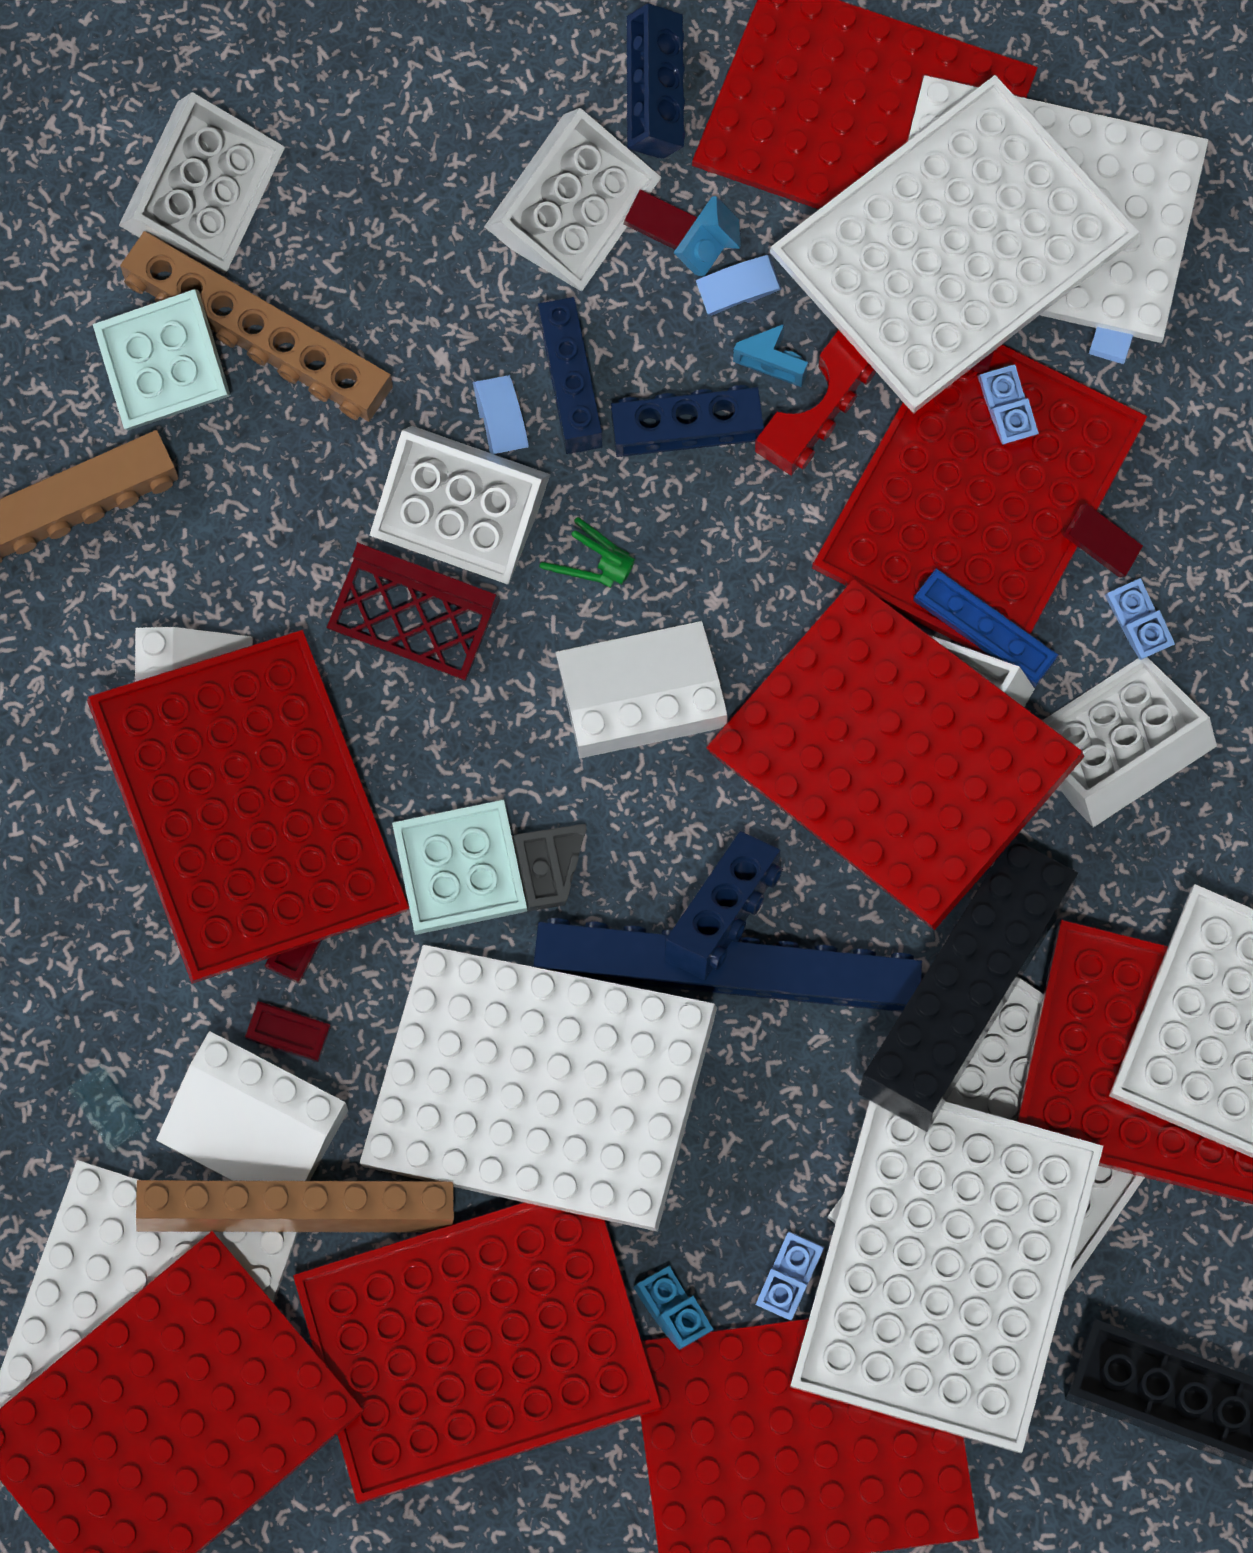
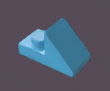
M712 196L674 251V254L695 275L705 277L724 248L739 249L741 247L739 219L717 196Z
M784 325L739 341L734 347L733 362L802 387L808 362L804 361L797 353L787 350L783 352L777 351L783 339Z

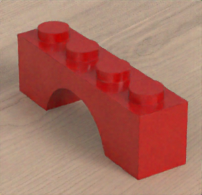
M839 330L819 356L818 368L824 375L828 386L827 393L822 401L814 408L802 413L789 414L777 411L756 439L755 452L791 476L798 467L802 470L806 468L815 454V451L812 450L813 446L819 439L825 441L830 436L836 426V422L833 421L840 410L846 413L851 408L857 398V394L854 393L861 382L867 385L876 373L872 366Z

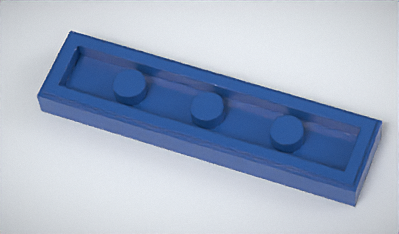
M935 569L914 596L913 601L991 657L1019 666L1034 687L1038 685L1058 658L1057 653L938 569Z

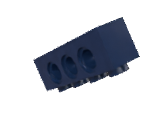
M649 3L627 16V148L656 158H666L683 148L685 140L683 14Z
M571 297L538 303L539 321L566 454L602 448V431L575 298Z
M736 385L730 387L728 391L720 392L700 389L692 392L691 395L684 396L664 393L648 400L627 397L620 399L618 403H611L616 457L756 442L757 437L764 429L758 387L750 388L747 385ZM725 410L733 416L728 420H719L714 414ZM689 414L695 417L696 420L691 424H682L677 419L681 415ZM652 418L657 420L659 425L649 429L643 427L640 423L645 419Z
M740 831L666 938L664 961L704 981L713 968L719 970L726 959L727 948L732 941L738 942L746 927V919L750 913L753 915L757 914L763 903L764 893L767 888H774L778 883L783 870L779 866L781 850Z

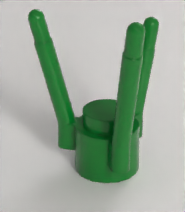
M577 517L574 519L575 524L597 542L576 530L572 531L571 535L582 542V544L602 555L597 568L602 570L603 573L597 574L546 562L539 564L541 569L600 582L611 588L614 581L621 585L624 584L636 559L629 556L630 553L617 547L596 529Z

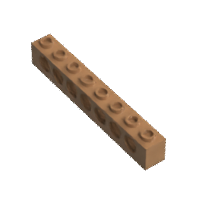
M146 231L142 233L120 264L125 284L139 294H143L146 291L155 296L156 302L193 289L202 291L200 296L210 329L217 333L216 337L222 343L231 348H234L235 345L247 350L248 357L259 365L271 364L278 369V374L290 383L296 384L297 381H300L309 387L308 391L317 399L323 402H327L328 399L340 405L339 409L351 419L358 420L361 417L369 422L393 388L391 374ZM160 272L171 273L165 280L154 279ZM223 307H229L233 309L231 313L226 316H218L215 314L217 310ZM253 325H260L263 327V329L257 334H249L246 332V330ZM283 343L294 345L288 352L276 350ZM313 361H322L325 363V365L319 370H310L307 368L308 365ZM344 379L356 381L355 385L351 388L345 389L338 386Z

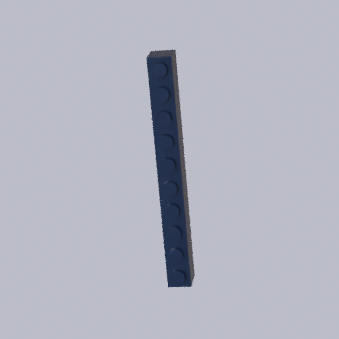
M549 918L547 923L538 922L533 965L536 968L610 983L896 1012L904 1010L921 982L922 960H914V956L907 953H893L891 957L876 956L875 951L868 949H855L853 953L837 952L838 948L829 945H817L813 950L799 948L798 943L790 941H779L776 943V946L763 945L761 940L756 938L741 937L738 942L732 941L727 948L726 959L720 969L716 970L713 968L704 981L664 961L666 938L672 930H662V934L646 933V929L639 926H625L623 930L608 929L607 924L600 922H587L585 926L570 925V921L561 918Z

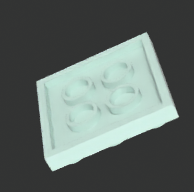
M194 289L93 324L125 430L129 431L231 396L198 290Z
M504 800L392 823L415 935L527 912Z

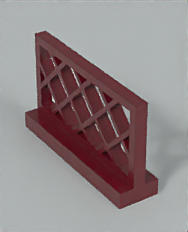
M357 542L352 555L354 558L326 628L466 681L493 613L495 614L500 599L498 596ZM359 570L372 574L379 587L360 597L354 586ZM380 578L388 580L391 583L383 586ZM399 585L408 588L413 601L393 610L386 591ZM352 591V594L355 599L347 602L349 595ZM414 591L425 594V596L417 599ZM382 594L389 612L369 621L362 602ZM434 598L443 601L448 614L428 623L420 604ZM449 604L460 607V609L452 612ZM358 605L365 623L352 629L339 625L338 622L343 610ZM416 607L424 625L403 633L396 615ZM468 611L481 615L482 618L477 630L463 636L455 617ZM392 617L400 636L386 642L377 639L372 626ZM451 619L459 638L438 647L431 628ZM368 628L371 636L360 633L359 631ZM427 630L434 649L421 655L413 653L407 639ZM473 638L471 646L468 649L465 641ZM402 641L405 649L394 646V644ZM462 644L466 653L462 669L458 670L447 666L441 652ZM437 654L441 663L429 659V657Z

